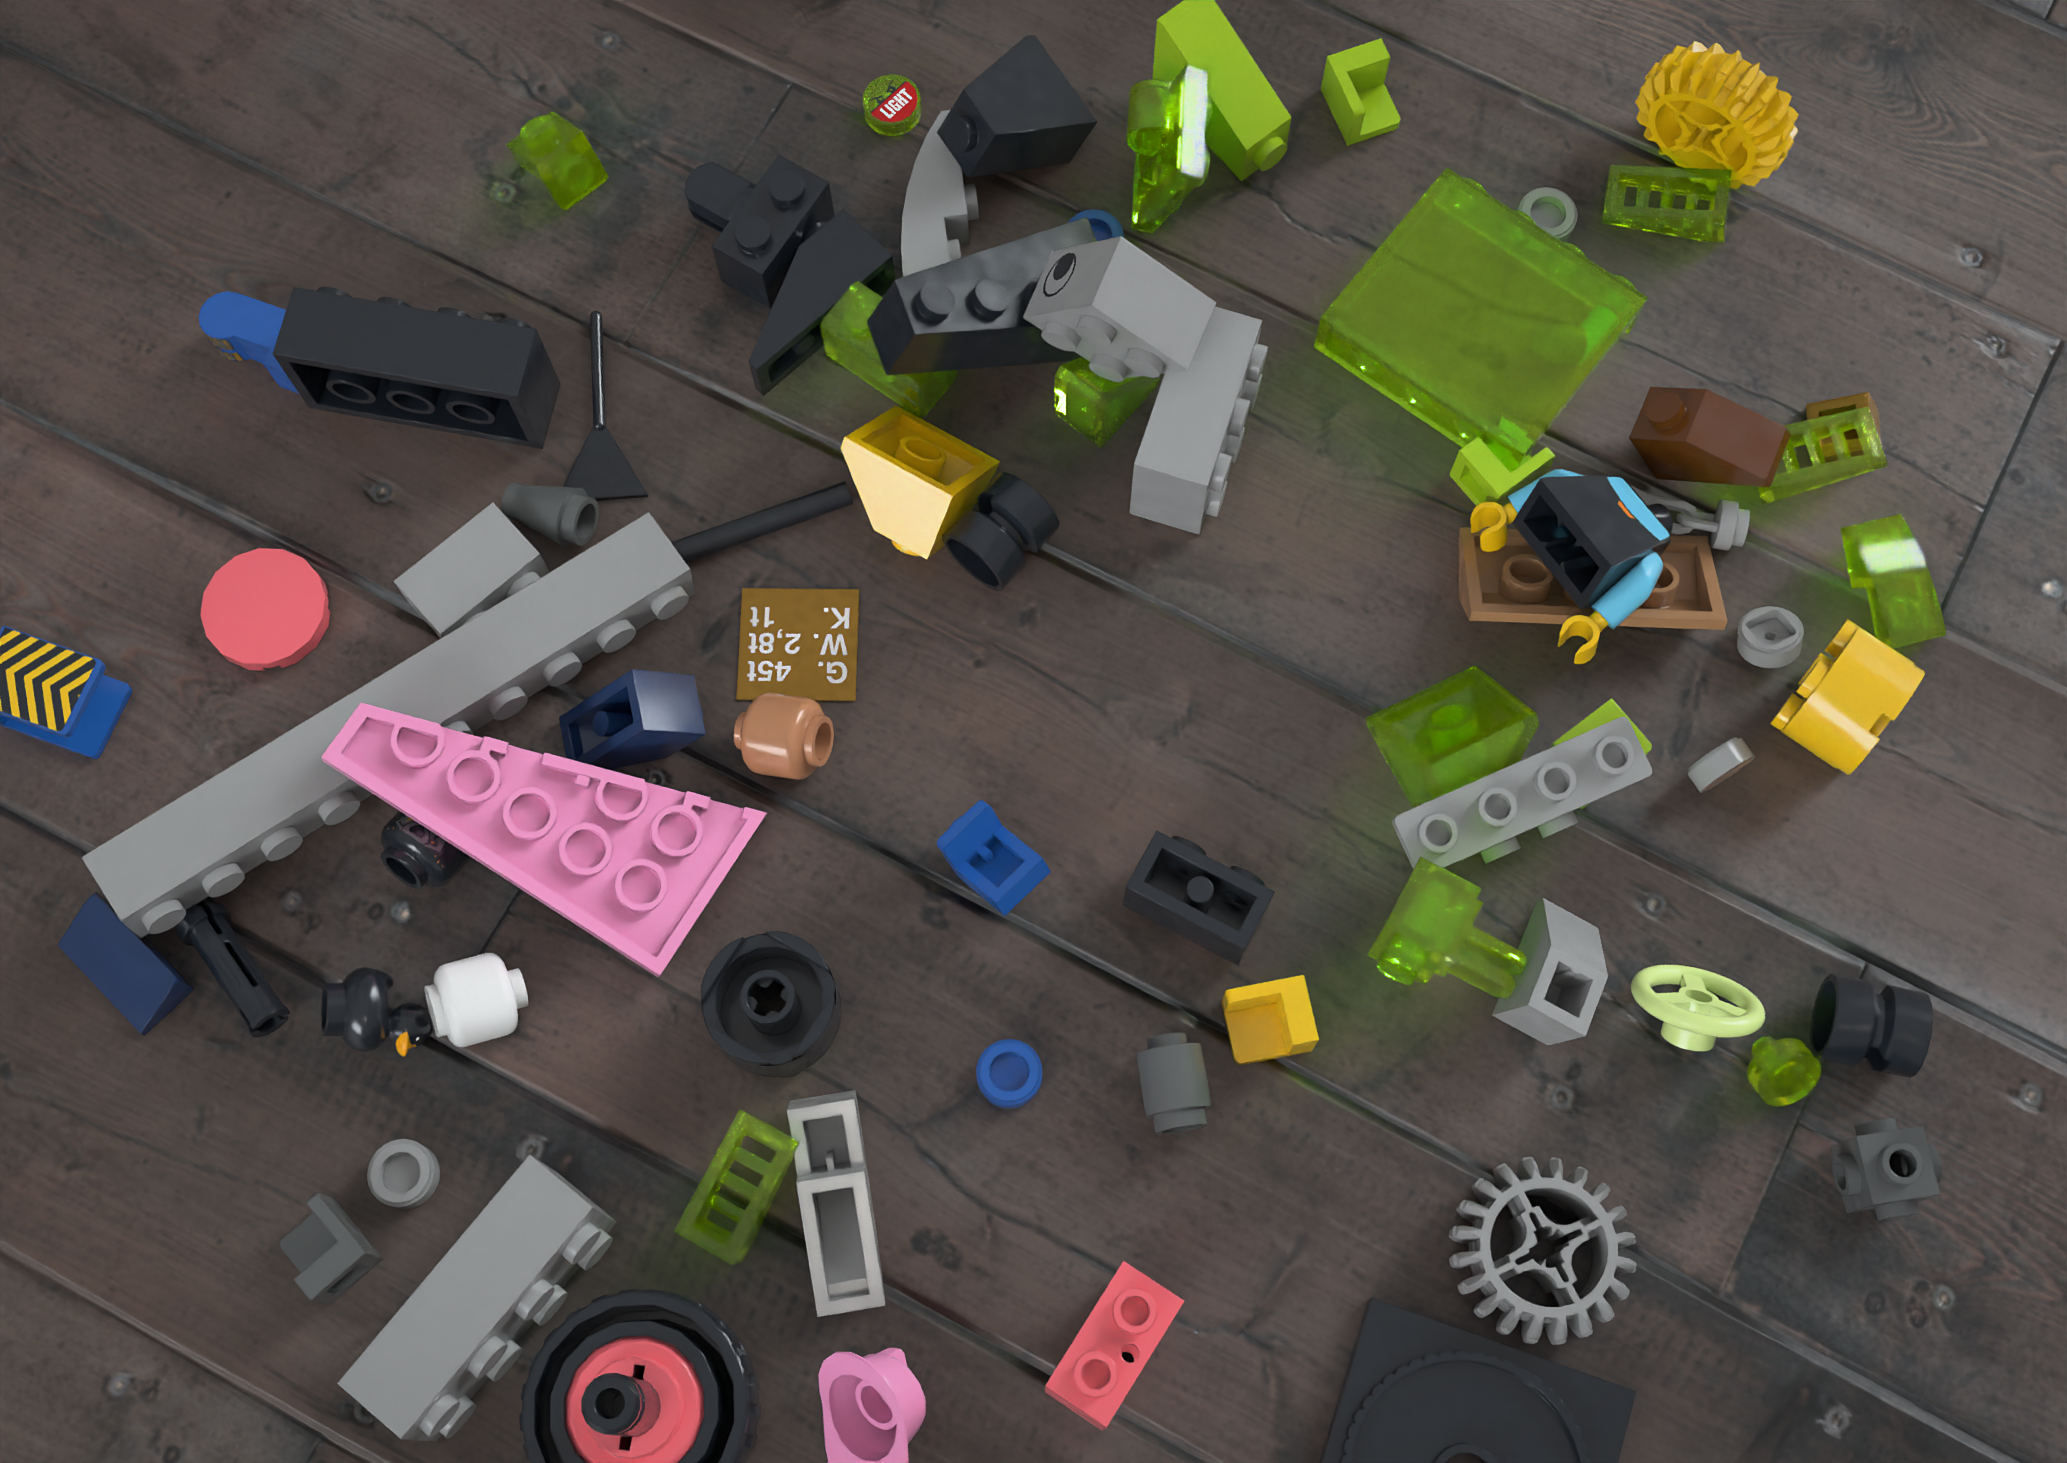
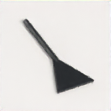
M593 311L590 314L593 427L563 487L583 488L589 497L595 498L597 501L648 497L605 425L602 314L599 311Z

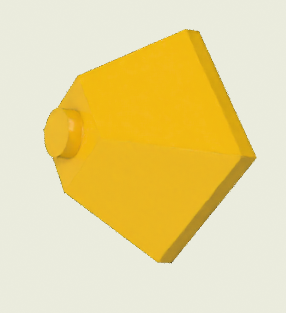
M897 405L845 436L841 445V451L873 530L891 539L892 544L898 550L912 556H922L925 559L930 558L945 546L942 541V535L964 511L972 510L977 502V497L984 491L1000 463L997 459Z

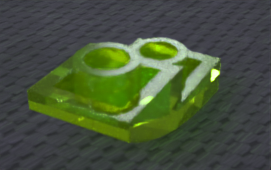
M1895 514L1841 527L1840 531L1851 588H1866L1875 637L1895 649L1947 635L1930 572L1921 550L1902 515Z

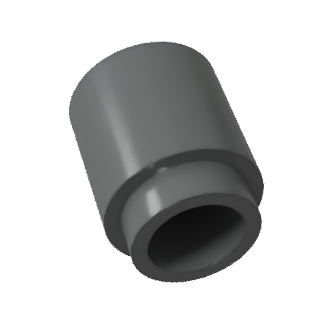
M1169 1033L1148 1038V1050L1137 1053L1136 1059L1145 1115L1147 1119H1153L1155 1134H1174L1207 1127L1206 1111L1212 1108L1202 1045L1200 1043H1188L1186 1033Z

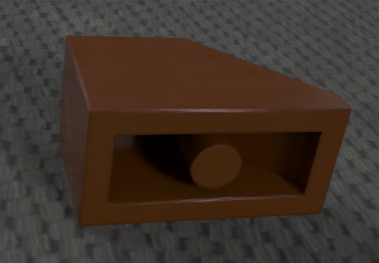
M1650 387L1629 439L1656 479L1771 487L1791 434L1787 427L1708 389Z

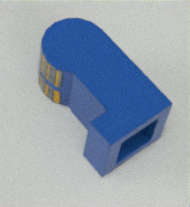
M229 291L217 293L207 299L200 309L198 316L199 325L219 353L233 361L253 359L262 363L279 387L299 394L273 356L286 310Z

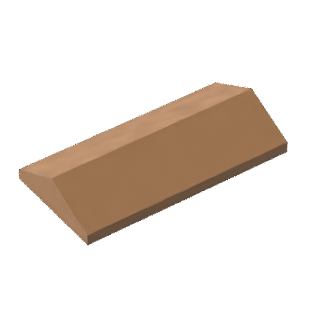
M1460 527L1458 536L1459 601L1469 621L1563 624L1572 616L1583 615L1589 617L1594 612L1592 607L1582 610L1579 608L1517 529H1508V540L1504 547L1497 551L1486 552L1480 548V535L1487 528L1471 533V528ZM1671 535V542L1660 557L1663 562V570L1649 598L1618 626L1725 630L1727 617L1708 537Z

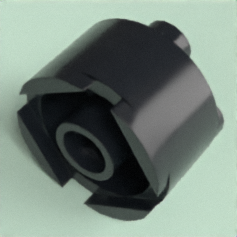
M768 931L764 934L750 936L745 939L742 937L730 942L714 957L703 977L701 1002L707 1029L723 1053L734 1064L747 1072L766 1077H793L816 1063L828 1051L837 1035L841 1022V997L837 985L823 956L810 943L796 935L782 931ZM781 993L785 1007L779 1013L770 1011L764 1016L765 1014L759 1006V1002L764 997L774 1001Z

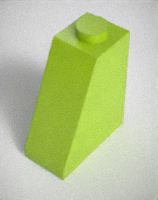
M1183 0L1158 18L1152 76L1153 89L1241 181L1258 169L1266 171L1272 168L1287 151V140L1292 117L1215 0Z

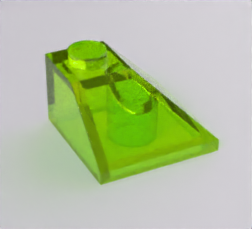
M1476 665L1365 718L1370 733L1414 808L1520 762L1539 726L1536 712Z

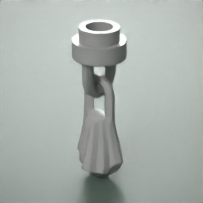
M1631 486L1647 505L1659 503L1668 508V510L1680 512L1676 514V521L1681 524L1673 523L1670 534L1690 533L1693 529L1711 532L1710 547L1713 549L1729 551L1731 545L1743 546L1748 532L1750 511L1739 509L1738 502L1721 499L1715 514L1697 512L1695 506L1686 501L1654 496Z

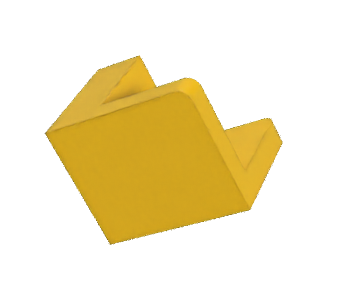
M1304 975L1225 991L1221 1005L1233 1060L1237 1065L1311 1052L1319 1041Z

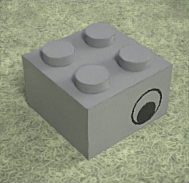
M1120 236L1051 251L1023 318L1042 330L1041 337L1047 343L1065 351H1074L1090 361L1089 368L1096 375L1109 381L1122 382L1124 378L1139 376L1156 378L1163 373L1187 371L1216 302Z

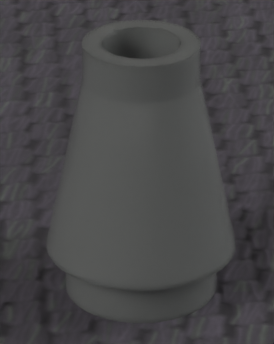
M512 482L504 491L501 501V511L507 518L517 520L565 548L573 544L585 545L592 538L598 524V502L595 498L589 497L583 488L525 485L519 482Z

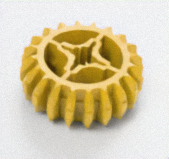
M1696 41L1688 48L1677 45L1671 53L1664 55L1659 63L1656 62L1646 75V81L1640 88V94L1635 101L1639 108L1636 119L1641 125L1646 127L1643 136L1647 140L1658 144L1659 155H1667L1677 166L1687 169L1695 176L1699 175L1707 178L1711 185L1724 181L1730 188L1736 190L1742 184L1755 187L1762 178L1768 179L1773 170L1776 171L1780 167L1794 144L1793 139L1798 132L1794 124L1799 114L1794 108L1789 106L1792 96L1788 92L1777 89L1776 86L1779 78L1776 76H1766L1759 70L1760 62L1755 64L1742 59L1739 50L1733 54L1726 53L1718 43H1714L1707 49L1702 43Z

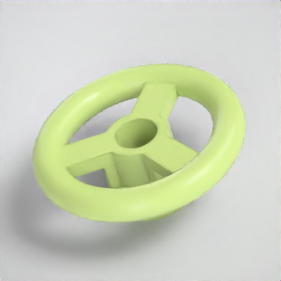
M1656 965L1639 971L1631 982V992L1636 1002L1652 1016L1663 1021L1661 1028L1662 1037L1671 1044L1683 1049L1709 1051L1714 1047L1716 1037L1746 1036L1760 1029L1765 1021L1764 1007L1752 992L1729 978L1707 970L1682 965ZM1661 984L1681 985L1679 992L1655 993L1651 987ZM1716 995H1719V996H1721V997H1723V998L1729 1000L1730 1002L1734 1003V1004L1737 1005L1738 1007H1736V1006H1734V1005H1731V1004H1729V1003H1726V1002H1724V1001L1719 1000Z

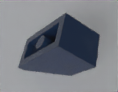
M631 669L559 717L566 758L608 770L667 758L706 734L694 675Z

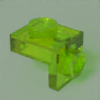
M553 111L528 121L521 128L520 135L506 144L516 162L543 182L555 204L563 210L569 209L608 179L607 172L583 131Z

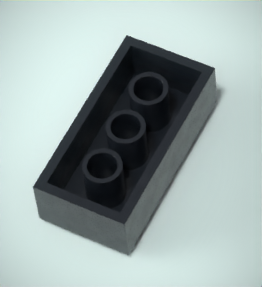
M293 287L273 351V356L307 406L311 409L540 449L544 447L560 388V381L537 329L532 328L523 321L513 318H500L497 322L472 318L461 310L449 307L439 308L437 312L418 309L391 297H380L377 301L354 298L348 293L332 287H320L317 291Z

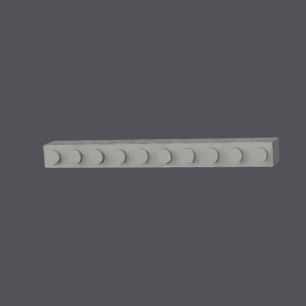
M648 512L81 858L120 921L136 935L142 938L149 933L158 934L167 931L182 921L186 915L185 910L199 903L208 896L218 897L232 891L242 883L245 873L266 860L276 861L290 855L300 847L303 837L324 824L334 825L348 819L359 809L360 802L373 794L324 763L321 758L360 703L441 724V727L473 735L475 730L493 719L504 720L518 713L526 705L530 696L546 686H559L568 682L580 672L583 663L603 651L611 653L621 649L634 638L636 630L654 619L664 620L680 612L687 605L689 598L695 594L691 570Z

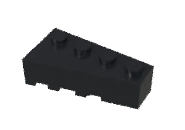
M1085 217L895 279L867 320V325L885 374L899 375L1087 360L1074 351H1065L1047 343L1041 337L1042 330L1024 319L1023 316L1051 251L1097 242L1088 218Z

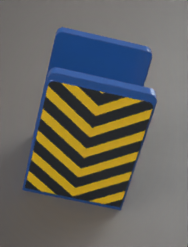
M4 625L0 630V726L80 755L98 759L133 690L127 683L103 675L106 666L100 659Z

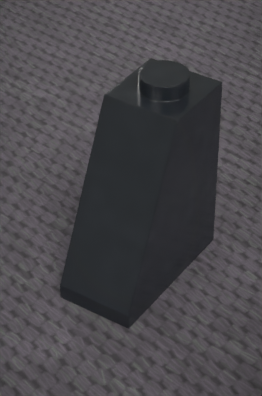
M1028 35L963 89L938 129L937 134L967 177H975L1070 163L1096 125L1097 120L1035 35Z

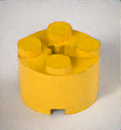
M1847 619L1824 650L1833 656L1832 659L1822 653L1816 657L1798 682L1800 686L1796 692L1803 696V698L1801 699L1792 693L1770 724L1834 768H1838L1845 774L1850 775L1880 740L1878 736L1891 720L1894 721L1919 686L1925 673L1914 662Z

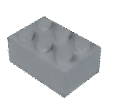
M1214 307L1189 369L1187 371L1164 374L1134 462L1129 514L1200 535L1206 514L1214 517L1218 516L1228 484L1226 479L1231 462H1236L1245 433L1244 424L1249 409L1252 410L1263 377L1261 372L1268 352V346L1258 344L1262 320Z

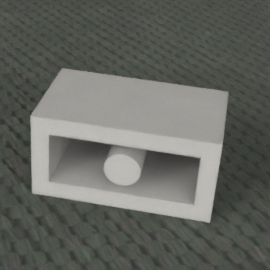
M492 502L394 580V583L409 604L440 638H443L550 573L540 553Z

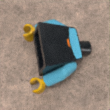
M1555 469L1509 495L1510 503L1503 507L1495 502H1484L1477 505L1470 518L1471 533H1476L1485 527H1489L1480 535V548L1486 552H1493L1504 547L1508 540V525L1512 523L1579 608L1582 610L1592 607L1594 612L1589 617L1576 615L1568 618L1561 627L1558 647H1560L1572 636L1585 638L1588 642L1580 647L1574 658L1575 664H1584L1595 655L1600 632L1607 626L1614 630L1649 598L1663 570V562L1660 557L1671 542L1670 533L1673 528V520L1668 508L1659 503L1647 505L1626 479L1618 475L1585 476L1563 469Z

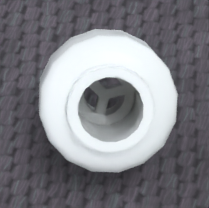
M484 953L444 964L435 972L434 984L424 987L427 1007L436 1036L442 1037L447 1035L449 1040L457 1047H467L509 1035L517 1027V1009L528 1006L527 991L519 968L507 971L504 962L494 953Z

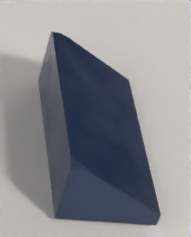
M97 892L85 901L58 943V946L144 1036L194 990L145 936L140 938L120 921L107 898Z

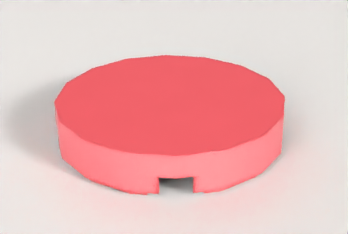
M258 548L235 556L215 572L203 593L200 616L206 637L228 661L248 670L265 671L263 668H272L278 665L284 668L296 664L313 651L329 627L331 611L328 609L329 594L325 582L304 558L284 549Z

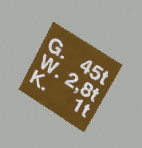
M742 588L736 700H754L764 693H777L807 697L814 701H856L859 589Z

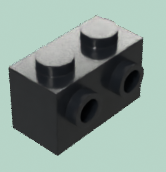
M1156 830L1126 885L1123 905L1239 966L1268 911L1275 891L1265 887L1263 880L1250 871L1237 866H1230L1229 868L1207 857V853L1194 842L1180 836H1172L1171 838Z

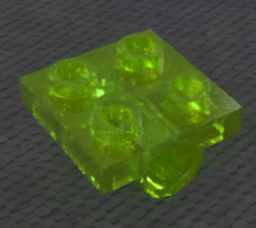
M1185 66L1172 82L1149 79L1137 82L1130 88L1126 141L1128 146L1136 151L1131 228L1154 233L1170 214H1175L1186 196L1196 186H1201L1207 176L1210 154L1204 150L1205 129L1209 124L1212 114V100L1207 97L1208 71Z

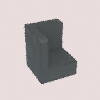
M316 1192L306 1201L313 1213L280 1241V1248L300 1271L301 1274L294 1281L310 1301L331 1305L379 1264L383 1258L334 1198Z

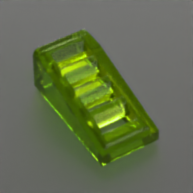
M1610 165L1602 216L1603 223L1698 241L1725 242L1731 199L1732 170ZM1627 186L1638 187L1635 207L1624 206ZM1651 190L1662 192L1660 208L1649 207ZM1675 194L1686 196L1684 209H1673ZM1699 199L1710 201L1709 210H1698Z
M1869 406L1783 425L1787 427L1791 434L1782 456L1787 472L1775 474L1771 487H1757L1764 505L1887 467V460ZM1856 428L1864 455L1851 457L1843 432ZM1831 436L1838 460L1825 463L1818 440ZM1806 444L1813 466L1800 469L1794 447Z
M739 1109L674 1232L731 1265L741 1263L767 1214L800 1141L748 1112ZM745 1135L776 1151L771 1164L740 1147ZM733 1160L764 1176L758 1187L729 1171ZM722 1184L751 1199L746 1210L717 1195ZM711 1208L738 1222L734 1233L706 1219Z

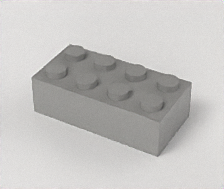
M529 1155L337 1384L400 1439L436 1442L441 1435H444L447 1439L452 1437L473 1414L476 1404L471 1399L486 1380L490 1378L496 1382L519 1358L522 1348L517 1343L533 1323L536 1322L540 1326L544 1325L562 1306L568 1296L563 1287L581 1266L587 1271L605 1254L613 1241V1238L607 1233L617 1222L559 1173Z

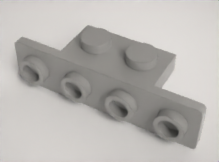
M1620 717L1401 813L1393 818L1392 825L1418 877H1424L1478 853L1481 854L1485 864L1520 849L1521 846L1516 838L1518 835L1538 827L1542 838H1545L1579 823L1574 813L1575 810L1649 777L1652 774V767L1629 720L1626 717Z

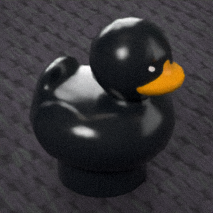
M369 967L357 968L349 973L342 983H324L321 997L322 1035L341 1036L344 1042L354 1050L362 1052L375 1050L389 1038L396 1044L399 1054L404 1057L409 1049L419 1047L429 1039L433 1031V1025L428 1010L420 1004H401L393 1009L390 1014L388 1013L387 990L392 987L393 979L383 971Z

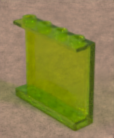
M1446 167L1321 316L1314 348L1462 448L1479 436L1510 472H1513L1528 461L1533 447L1624 332L1628 334L1631 332L1648 297L1637 291L1634 285L1626 278L1612 275L1586 258L1584 253L1575 245L1562 242L1538 227L1526 213L1512 210L1486 193L1485 189L1478 182L1470 178H1463Z

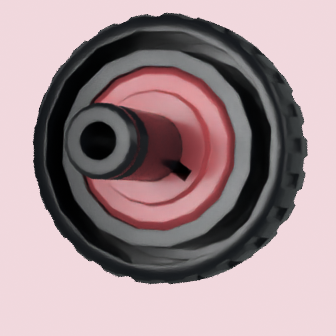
M631 1289L620 1291V1293L614 1295H603L593 1299L590 1305L584 1308H577L565 1317V1322L558 1328H554L544 1339L543 1347L538 1354L534 1355L531 1361L527 1382L522 1387L520 1398L523 1402L522 1413L519 1415L520 1430L524 1435L525 1444L523 1448L527 1460L532 1463H746L750 1451L754 1449L758 1436L756 1433L758 1420L761 1419L758 1377L753 1369L751 1357L736 1333L722 1318L699 1302L676 1293L653 1289Z

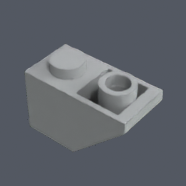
M1544 898L1537 900L1492 1016L1546 1045L1585 1037L1608 978L1599 929Z

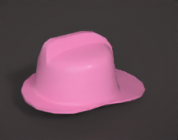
M887 1348L879 1353L868 1354L864 1357L852 1352H835L826 1358L821 1365L818 1378L823 1407L824 1439L828 1463H909L908 1444L922 1425L926 1414V1399L920 1383L907 1367L905 1354L902 1349Z

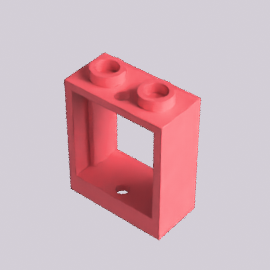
M1123 1261L1045 1385V1393L1103 1431L1109 1425L1181 1308L1184 1300ZM1122 1353H1130L1133 1363L1126 1362L1122 1357Z

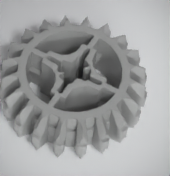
M1524 1157L1518 1164V1178L1513 1170L1503 1163L1493 1169L1497 1188L1483 1178H1480L1472 1185L1474 1195L1482 1205L1469 1200H1463L1458 1204L1456 1211L1473 1225L1472 1227L1464 1225L1454 1226L1450 1229V1239L1458 1243L1468 1244V1252H1460L1449 1258L1450 1266L1458 1269L1467 1266L1471 1267L1473 1277L1459 1283L1457 1286L1458 1290L1464 1295L1474 1292L1478 1288L1481 1289L1486 1297L1477 1303L1474 1308V1313L1479 1318L1489 1315L1496 1307L1502 1311L1496 1325L1498 1333L1502 1335L1509 1334L1516 1327L1520 1319L1522 1320L1521 1335L1524 1343H1537L1544 1324L1551 1344H1564L1568 1334L1567 1324L1579 1338H1583L1593 1333L1588 1313L1602 1323L1608 1322L1614 1317L1612 1307L1603 1295L1618 1301L1627 1299L1630 1292L1625 1284L1614 1278V1274L1625 1275L1636 1271L1637 1265L1635 1261L1618 1256V1249L1635 1244L1636 1236L1630 1232L1615 1233L1612 1223L1622 1220L1627 1215L1626 1209L1623 1206H1617L1605 1211L1600 1202L1608 1196L1610 1188L1605 1183H1601L1589 1192L1585 1191L1583 1186L1588 1174L1585 1168L1581 1166L1575 1168L1565 1181L1562 1180L1563 1166L1561 1160L1552 1157L1546 1161L1541 1177L1533 1157ZM1527 1196H1542L1558 1201L1569 1208L1580 1220L1568 1225L1555 1224L1547 1219L1539 1206L1532 1207ZM1507 1205L1513 1216L1508 1221L1514 1235L1513 1246L1508 1254L1493 1262L1490 1250L1492 1227L1501 1209ZM1534 1233L1539 1234V1242L1546 1238L1552 1242L1562 1236L1568 1237L1566 1243L1555 1247V1252L1547 1257L1550 1268L1546 1267V1259L1537 1263L1534 1259L1520 1265L1515 1263L1517 1258L1529 1253V1248L1536 1245L1537 1238ZM1590 1239L1593 1253L1592 1269L1585 1287L1577 1295L1572 1285L1577 1281L1571 1265L1572 1255L1580 1244ZM1519 1274L1528 1275L1537 1280L1545 1294L1552 1292L1559 1307H1544L1525 1301L1513 1293L1503 1281Z

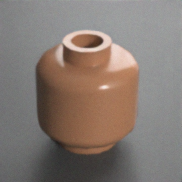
M764 693L756 697L749 705L747 711L740 713L735 722V746L741 750L743 760L750 771L761 775L796 780L805 779L813 774L817 767L825 765L832 751L834 741L832 721L824 715L818 702L807 697Z

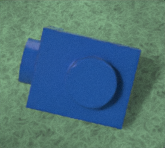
M983 800L978 801L964 815L958 817L937 840L938 848L957 877L1003 916H1006L1051 872L1044 859L1001 824L992 807Z

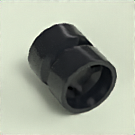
M1006 472L999 473L977 497L979 511H964L942 535V541L955 561L977 581L996 591H1003L1025 566L1026 560L1023 553L1026 550L1037 553L1059 529L1060 525L1054 510L1036 490L1015 475Z
M1830 974L1821 984L1813 1008L1810 1027L1812 1055L1816 1059L1855 1066L1863 1058H1866L1868 1066L1873 1071L1911 1078L1919 1072L1928 1053L1933 1025V1008L1930 997L1924 992L1887 985L1878 994L1875 993L1873 985L1868 981Z

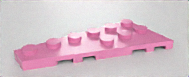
M364 703L358 705L321 756L324 763L656 977L662 974L767 814L766 812L748 807L740 808L710 800L711 797L687 791L684 793L645 782V779L544 752V754L518 748L508 745V742L484 736V738L448 729L441 727V724L376 706Z

